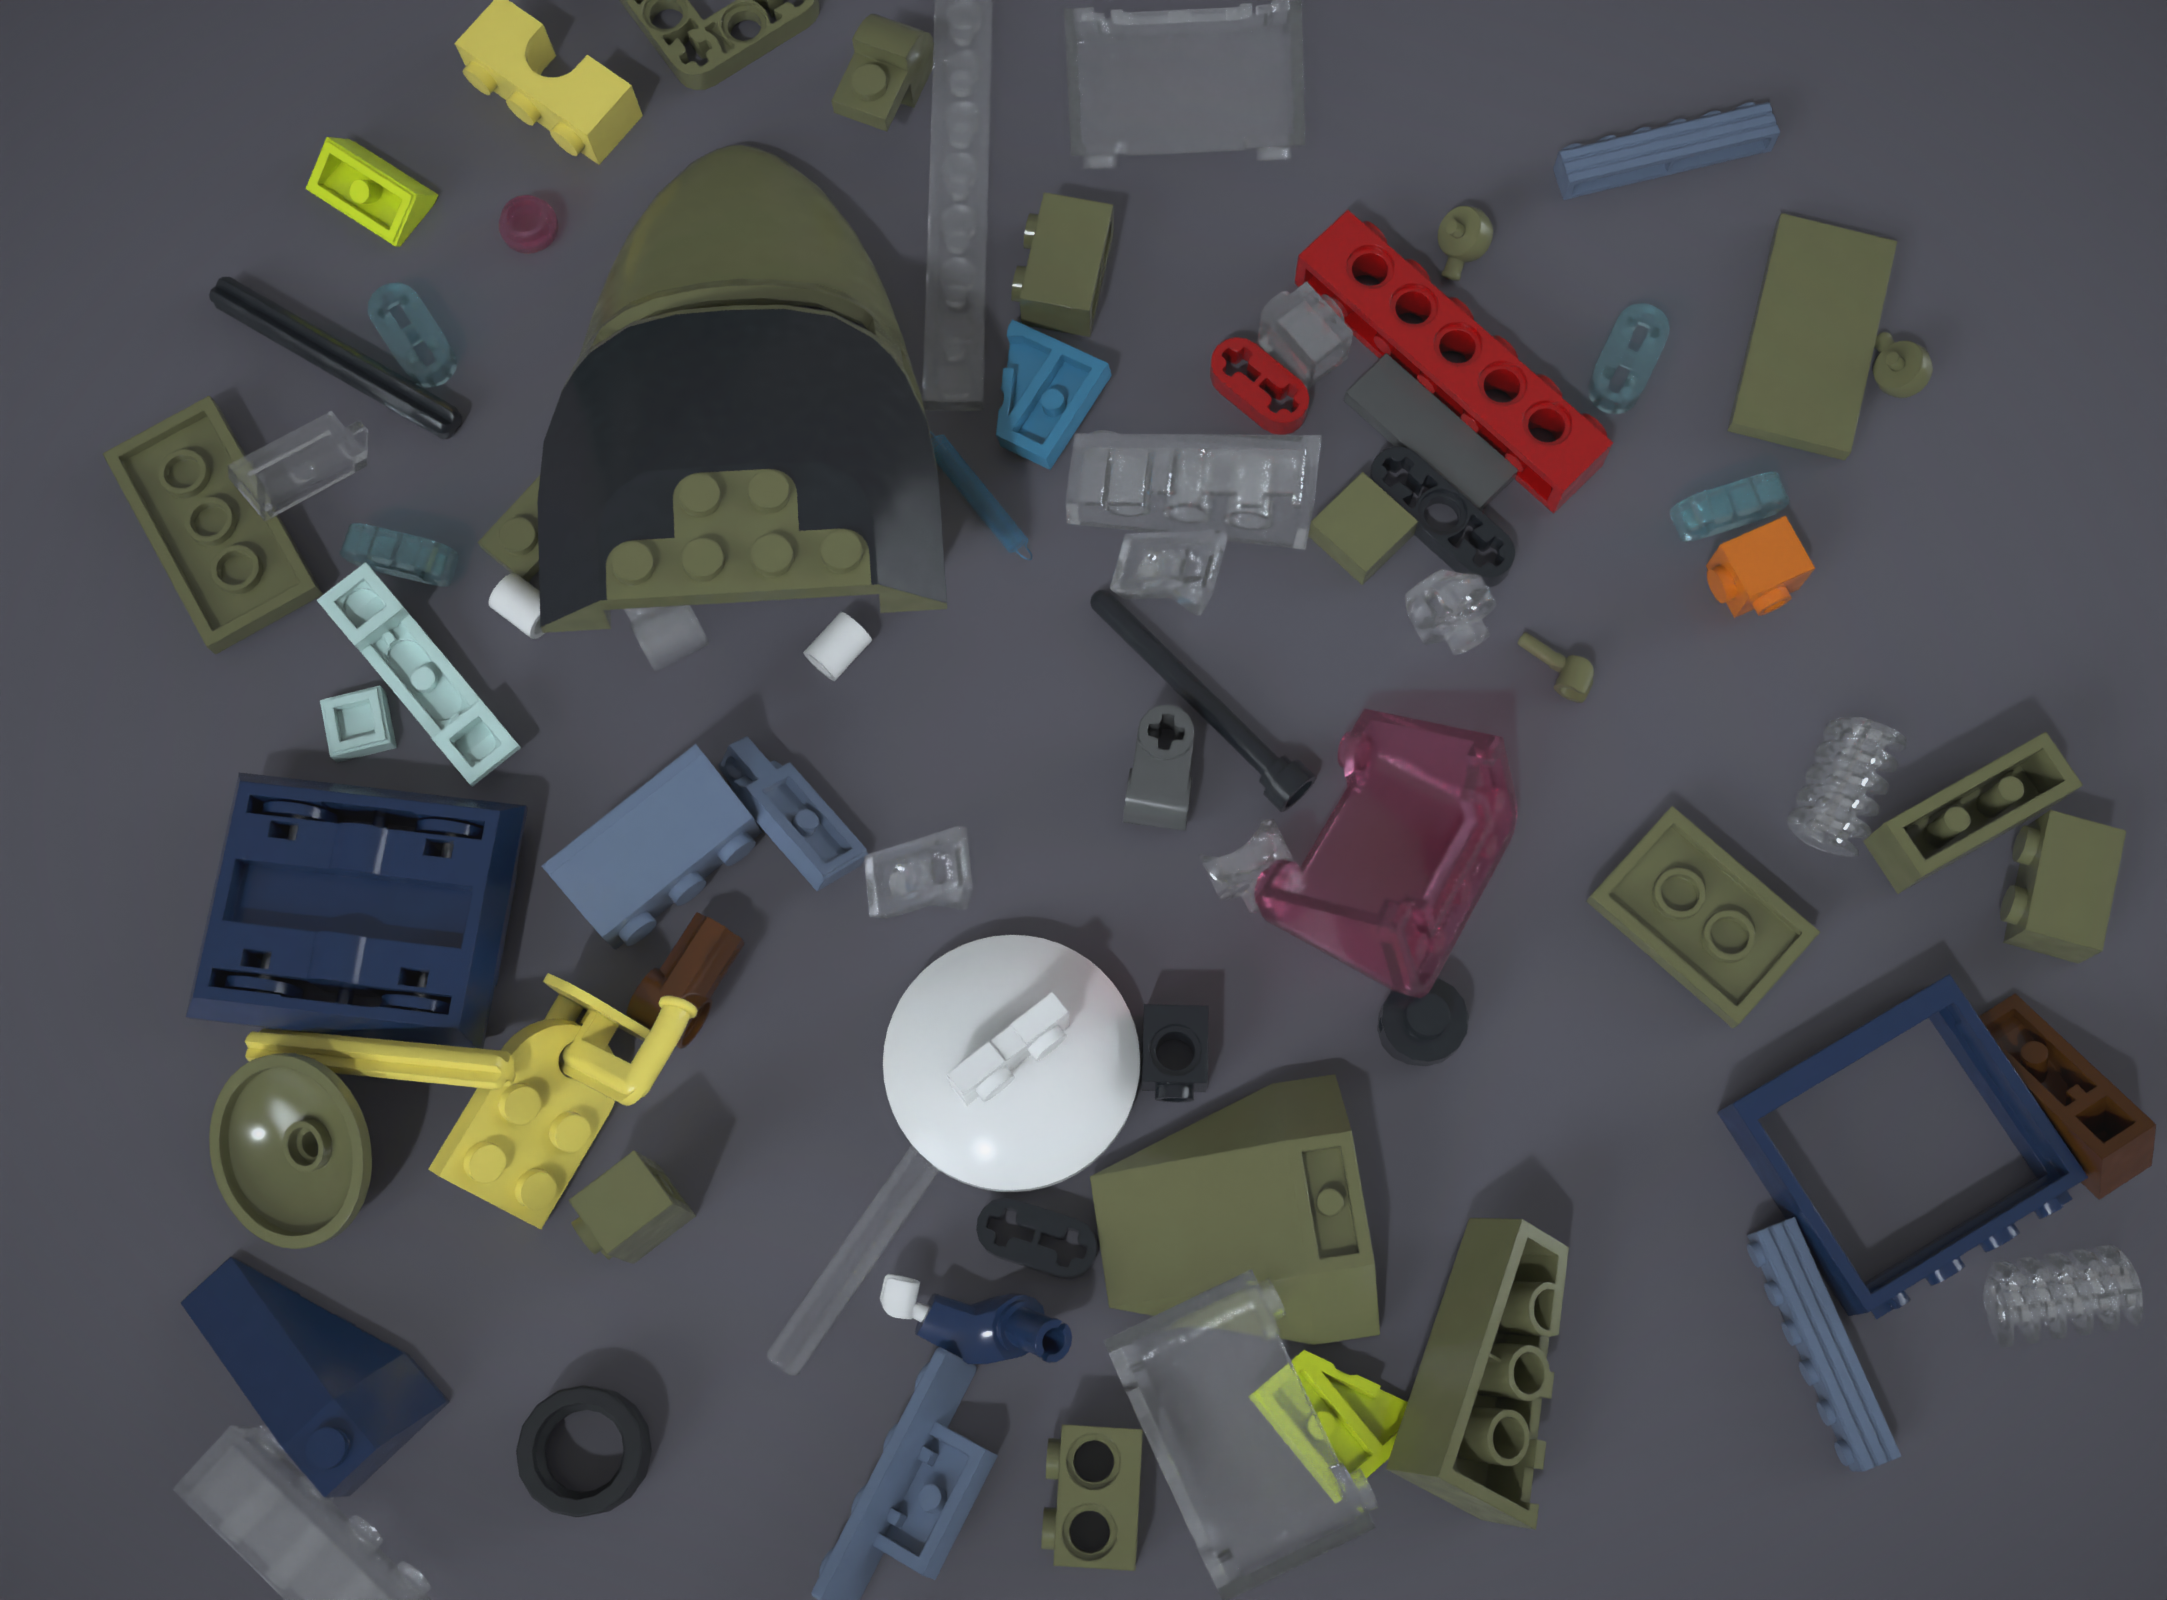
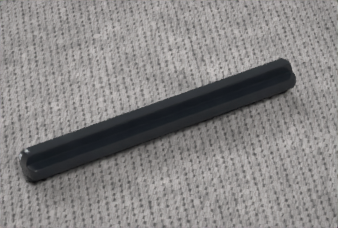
M221 277L217 281L216 286L210 290L209 298L217 309L441 439L451 438L456 429L461 425L462 416L455 406L235 279Z

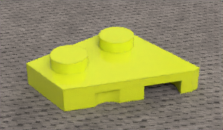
M1305 1350L1300 1352L1250 1395L1336 1502L1348 1496L1389 1459L1408 1403L1381 1390V1385L1359 1375L1344 1373L1336 1369L1333 1363Z

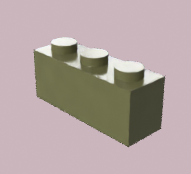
M2044 732L1888 820L1864 839L1863 842L1897 894L2056 805L2083 786V784L2048 733Z

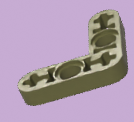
M619 0L677 79L685 87L693 90H706L719 84L809 28L816 21L820 13L819 0H802L803 3L797 7H794L790 2L784 3L783 0H735L703 20L688 0ZM766 8L769 9L771 18L773 16L776 17V22L770 23ZM674 9L683 14L680 23L673 28L660 29L653 25L655 16L663 10ZM751 20L761 26L759 34L750 40L741 41L730 35L732 28L742 21ZM689 40L698 56L702 59L707 58L708 62L705 65L699 67L696 62H689L684 47Z

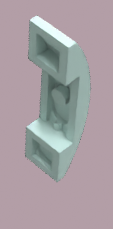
M366 562L317 599L318 603L353 645L364 655L472 787L521 748Z

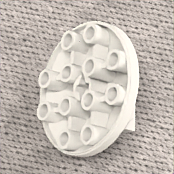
M1026 935L992 936L963 944L947 952L924 969L907 988L892 1015L887 1029L883 1053L884 1083L892 1112L901 1130L920 1155L935 1168L951 1178L980 1189L996 1192L1032 1191L1055 1185L1080 1173L1095 1162L1115 1141L1127 1121L1137 1093L1140 1075L1139 1041L1130 1010L1113 982L1089 959L1062 944L1044 938Z

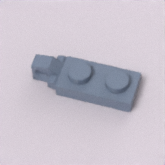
M748 736L727 747V751L718 767L732 785L730 788L753 816L757 824L816 891L823 889L862 865L868 855L865 846L790 762L783 766L775 760L770 762Z

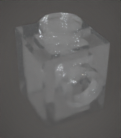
M1305 282L1291 294L1288 291L1280 292L1265 305L1261 312L1258 343L1270 356L1298 377L1309 389L1348 359L1353 331L1344 323L1343 313L1336 302L1326 294L1320 296L1308 282Z

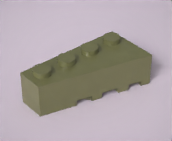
M1469 1218L1386 1470L1480 1520L1536 1530L1539 1504L1530 1503L1534 1469L1543 1470L1546 1441L1537 1440L1542 1398H1552L1555 1372H1550L1547 1353L1549 1337L1559 1335L1568 1246L1523 1219Z

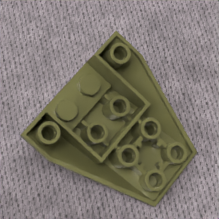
M1335 1074L1272 1083L1090 1176L1109 1308L1311 1345L1380 1335L1376 1271L1352 1130Z

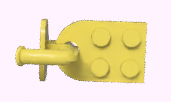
M547 973L543 982L559 995L545 1019L530 1024L518 1031L500 1050L509 1052L515 1058L513 1070L516 1077L512 1085L503 1086L498 1090L476 1089L428 1170L519 1219L542 1229L609 1116L615 1101L622 1105L630 1106L640 1098L645 1097L652 1088L679 1042L689 1019L697 1015L698 1010L692 1003L675 996L666 995L661 997L659 1000L660 1013L651 1030L593 995ZM584 1008L587 1012L580 1022L583 1025L576 1023V1020ZM617 1028L644 1041L631 1063L615 1056L608 1045Z

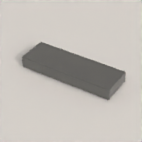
M1387 353L1345 392L1344 402L1395 447H1405L1417 453L1481 511L1517 475L1518 469Z

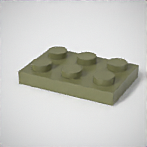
M1673 806L1586 901L1731 1028H1735L1744 1020L1820 933L1818 929Z

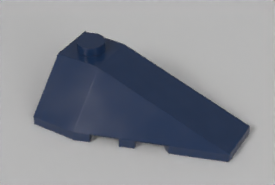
M230 1257L180 1302L279 1445L324 1498L351 1496L450 1402L408 1353L356 1327V1324L327 1311L300 1296V1293L237 1258Z

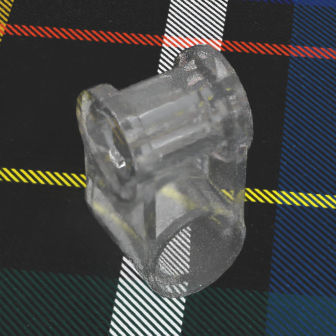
M690 605L624 609L631 621L629 625L654 672L710 645Z

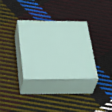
M380 685L320 700L329 754L336 763L397 748L387 693Z

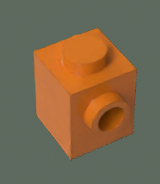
M1786 515L1720 544L1706 565L1708 569L1707 581L1711 592L1720 603L1726 602L1734 618L1754 609L1758 616H1762L1782 607L1792 599L1790 593L1799 590L1815 569Z

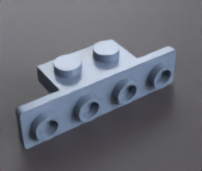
M939 1347L935 1350L930 1362L921 1369L915 1382V1391L899 1422L887 1434L883 1445V1453L868 1483L859 1490L854 1498L850 1518L836 1545L825 1555L820 1565L819 1578L811 1593L814 1598L818 1600H860L884 1553L922 1576L936 1580L998 1457L997 1454L948 1428L976 1373L977 1368L975 1365L967 1364L962 1358Z

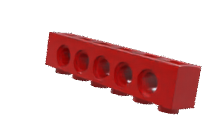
M1347 210L1298 255L1294 283L1379 359L1387 353L1518 469L1515 480L1553 514L1603 466L1614 442L1607 437V432L1602 424L1587 413L1580 414L1563 399L1559 387L1550 378L1543 374L1536 375L1518 359L1515 349L1507 340L1498 335H1490L1474 321L1472 312L1461 300L1456 297L1448 298L1431 283L1428 273L1419 263L1412 259L1405 260L1388 245L1384 234L1373 223L1369 221L1362 222ZM1368 275L1376 278L1380 283L1368 286L1361 284L1355 278ZM1412 313L1419 316L1424 322L1409 324L1402 321L1398 315ZM1455 351L1462 354L1467 361L1453 363L1446 360L1441 353ZM1491 389L1501 390L1511 398V401L1496 402L1489 398L1485 391ZM1534 428L1546 429L1553 434L1556 440L1553 442L1539 441L1533 437L1529 430Z

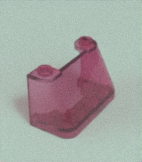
M1364 709L1352 731L1344 734L1338 748V763L1344 769L1347 789L1301 867L1295 862L1279 859L1269 869L1267 868L1261 872L1255 886V902L1265 921L1392 991L1423 998L1433 987L1510 843L1517 821V799L1503 737Z

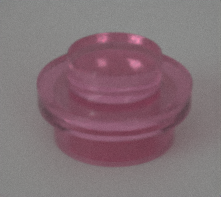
M521 195L511 199L504 206L499 219V231L504 242L514 251L525 254L536 253L547 248L554 241L558 232V219L553 208L546 201L531 195Z

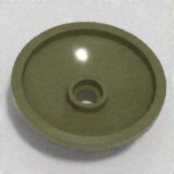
M276 1053L256 1058L240 1067L228 1079L219 1093L213 1109L210 1123L209 1148L211 1164L218 1188L232 1213L255 1236L272 1245L283 1248H308L338 1236L353 1222L361 1210L369 1189L372 1170V1150L367 1124L349 1088L324 1064L296 1053Z

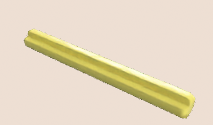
M266 1028L259 1032H250L244 1041L248 1047L245 1057L249 1062L256 1058L276 1053H296L315 1059L338 1074L494 1090L512 1085L516 1077L513 1070L515 1065L514 1056L507 1051Z

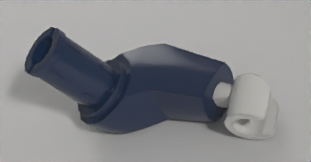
M887 1274L884 1278L880 1301L886 1313L895 1318H913L917 1320L915 1335L962 1358L967 1364H989L1022 1357L1029 1352L1042 1358L1045 1362L1053 1363L1063 1359L1071 1347L1072 1333L1070 1327L1066 1323L1061 1324L1062 1321L1057 1318L1046 1316L1043 1306L1033 1297L1019 1293H1009L970 1305L934 1293L927 1304L916 1302L921 1282L894 1274Z

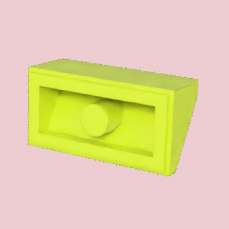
M326 137L306 186V190L395 247H400L434 206L438 197L437 193L353 140Z

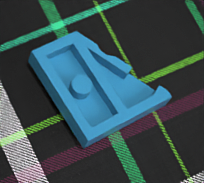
M1012 319L1007 330V338L1010 345L1007 368H1003L1001 390L1004 400L1002 407L998 411L996 437L1001 447L1051 470L1112 376L1111 370L1107 362Z

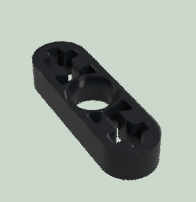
M1390 447L1376 456L1369 478L1418 521L1414 535L1467 583L1480 588L1493 587L1507 577L1515 558V547L1511 538L1414 451L1405 447ZM1402 468L1408 471L1409 474L1406 481L1408 488L1400 482L1395 483L1392 487L1385 483L1388 473L1386 469L1393 473L1399 472ZM1423 487L1428 488L1418 499L1415 508L1408 506L1413 492L1419 496ZM1434 504L1448 505L1456 512L1458 523L1455 527L1446 531L1433 529L1427 524L1424 518V511ZM1471 526L1474 530H1472L1469 542L1463 539L1460 547L1455 548L1453 545L1462 538L1466 527ZM1490 547L1495 549L1498 553L1494 561L1496 566L1487 562L1479 567L1473 562L1477 553L1475 548L1481 552L1487 551Z

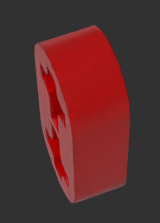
M1234 337L1226 339L1217 345L1212 353L1210 378L1212 385L1222 396L1261 428L1272 434H1290L1303 425L1307 417L1309 393L1307 387L1298 377L1256 343L1246 338ZM1227 360L1235 365L1242 360L1247 361L1248 377L1239 371L1232 376L1227 375ZM1271 396L1279 401L1283 400L1286 396L1293 398L1292 413L1284 408L1277 413L1272 412Z

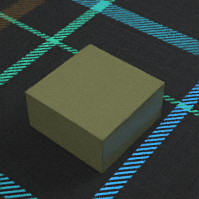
M1362 472L1310 522L1308 537L1363 585L1414 536L1418 521Z

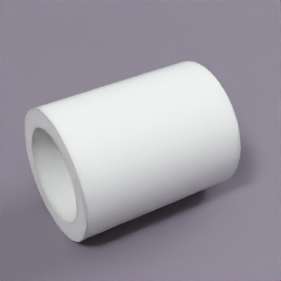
M516 573L505 576L493 589L489 598V606L530 638L537 639L545 633L540 628V591Z
M840 612L803 653L820 672L829 679L836 681L871 643L872 638L853 618L844 612Z

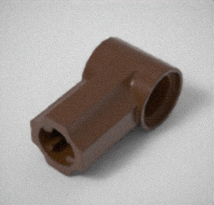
M696 912L662 967L651 970L636 988L627 1007V1016L651 1030L661 1010L659 1006L661 997L666 995L675 996L689 1001L698 1011L696 1017L689 1019L676 1045L681 1049L685 1048L696 1037L705 1023L712 1006V999L710 997L745 942L722 924Z

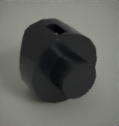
M1419 976L1404 980L1391 991L1379 1012L1377 1031L1381 1045L1393 1058L1409 1065L1430 1066L1442 1063L1457 1051L1467 1034L1469 1015L1464 999L1452 985L1439 978Z

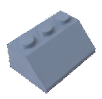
M695 744L545 862L542 867L600 936L616 950L624 943L627 946H631L645 938L655 928L657 924L655 918L673 903L681 906L696 897L706 885L704 878L723 863L726 866H731L742 860L754 848L756 844L754 838L761 834L762 831L753 816Z

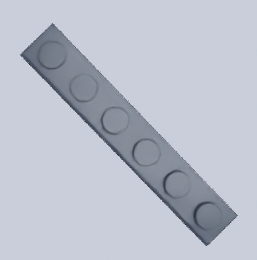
M1748 102L1740 105L1735 110L1724 113L1715 110L1704 114L1701 118L1690 121L1676 119L1666 126L1656 129L1642 127L1630 135L1618 138L1615 135H1608L1599 139L1596 143L1584 146L1579 143L1568 145L1558 152L1553 171L1563 200H1568L1595 192L1770 152L1777 141L1780 130L1776 124V119L1769 102L1758 105L1754 102Z
M1795 1217L1748 1234L1747 1237L1750 1243L1747 1244L1749 1256L1756 1267L1761 1266L1767 1280L1764 1283L1767 1297L1771 1304L1778 1306L1784 1318V1322L1781 1323L1783 1333L1791 1346L1796 1345L1802 1359L1799 1362L1801 1374L1809 1386H1814L1820 1400L1816 1403L1817 1410L1823 1422L1827 1426L1831 1425L1837 1438L1834 1447L1841 1463L1844 1466H1849L1852 1472H1863L1902 1457Z

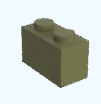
M1043 193L1039 214L1029 213L1026 222L1024 248L1030 249L1027 267L1019 265L1016 267L1012 284L1011 300L1020 302L1022 324L1091 337L1114 234L1113 204Z
M2053 810L2047 811L2029 825H2024L2017 835L2012 854L2013 861L2020 863L2016 883L2011 885L2006 891L2000 910L2001 921L2007 922L2003 943L2077 964L2102 952L2126 830Z
M635 1150L568 1200L580 1216L571 1224L588 1249L595 1255L601 1251L609 1260L615 1257L631 1264H635L696 1217L661 1167Z

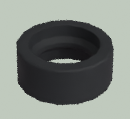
M584 1385L558 1390L537 1404L522 1425L516 1448L519 1477L531 1497L553 1513L572 1517H584L609 1512L631 1498L646 1477L652 1453L649 1427L636 1405L616 1391ZM590 1410L602 1413L614 1422L622 1436L624 1452L620 1467L609 1482L596 1490L579 1492L569 1490L555 1480L547 1465L546 1447L549 1435L559 1421L571 1413Z

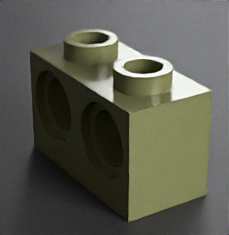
M1062 1424L1061 1438H1048L1046 1479L1058 1480L1057 1508L1044 1507L1041 1549L1054 1550L1053 1566L1135 1571L1143 1429ZM1089 1441H1100L1106 1444L1114 1457V1466L1110 1475L1098 1482L1085 1480L1078 1474L1075 1468L1077 1450ZM1084 1511L1100 1513L1105 1517L1110 1527V1537L1107 1543L1095 1551H1086L1079 1548L1071 1537V1523L1079 1513Z

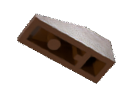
M2016 993L1979 1016L2088 1176L2081 1183L2098 1200L2152 1166L2156 1124Z

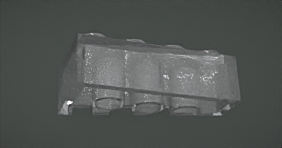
M1097 430L1090 434L1075 433L1066 494L1067 524L1306 550L1315 503L1322 435L1118 434L1107 430Z

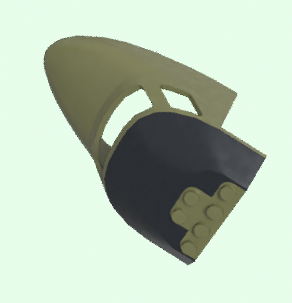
M731 145L709 152L690 163L655 196L630 231L609 271L593 311L579 358L561 391L543 443L537 501L540 628L543 633L611 629L610 610L872 594H879L881 613L947 609L939 480L935 453L920 390L910 363L904 338L887 293L855 231L826 194L783 158L771 152L752 146ZM799 305L815 306V307H820V308H822V309H825V310H827V311L816 310V309H809V308H802V307H795V306H799ZM844 318H847L856 323H862L867 328V330Z

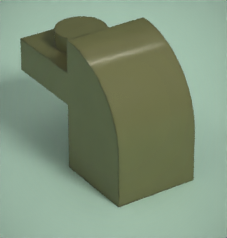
M870 14L862 21L852 38L854 54L831 102L834 113L888 132L900 104L915 107L935 65V48L933 37L929 32L878 14Z

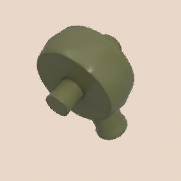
M1459 206L1451 210L1443 218L1438 229L1439 247L1448 256L1444 270L1441 273L1443 277L1459 281L1464 264L1479 259L1488 250L1493 238V226L1487 215L1479 208Z
M1888 332L1877 335L1874 348L1880 354L1874 363L1873 375L1878 387L1884 393L1896 398H1907L1920 392L1930 381L1933 372V363L1927 350L1912 341L1895 342Z

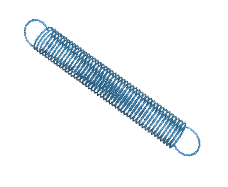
M930 431L934 436L932 440L936 438L935 441H938L933 447L939 443L934 448L936 450L934 453L938 452L935 455L936 463L947 474L950 481L956 485L959 492L965 496L968 503L972 505L977 514L985 521L1009 553L1016 551L1024 559L1032 560L1030 551L1031 559L1025 558L1017 551L1026 539L1028 542V538H1026L1021 529L1010 518L1001 504L997 502L992 493L988 491L979 477L975 475L970 466L966 464L961 455L957 453L945 435L935 436ZM970 477V479L967 480L963 485H965L968 481L972 479V481L969 482L965 487H963V485L960 486V484L963 483L967 478ZM1023 539H1025V540L1023 541V543H1022L1018 548H1015L1016 546H1018V545L1022 542Z

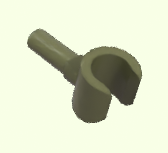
M1525 632L1517 644L1550 666L1549 668L1560 673L1554 685V690L1568 700L1577 703L1584 702L1593 685L1594 670L1590 661L1575 655L1565 657Z

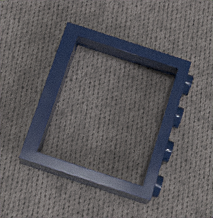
M1950 974L1717 1112L1785 1219L1795 1217L1818 1270L1848 1316L1871 1311L1877 1320L1891 1310L1901 1308L1911 1300L1905 1292L1907 1288L1926 1278L1930 1286H1933L1958 1273L1965 1267L1960 1258L1961 1255L1979 1244L1984 1252H1989L2020 1234V1231L2014 1224L2015 1222L2033 1211L2039 1219H2042L2062 1209L2064 1204L2073 1199L2067 1190L2088 1178ZM1929 1018L2036 1178L1878 1275L1863 1282L1758 1120Z

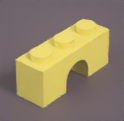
M493 0L455 42L457 50L466 66L463 69V74L475 88L486 95H490L493 91L506 100L508 107L518 118L528 125L533 126L538 122L547 128L555 142L573 156H577L581 152L600 165L643 116L632 85L589 55H586L576 68L566 75L560 77L541 76L543 70L556 57L545 27L541 22L509 0Z

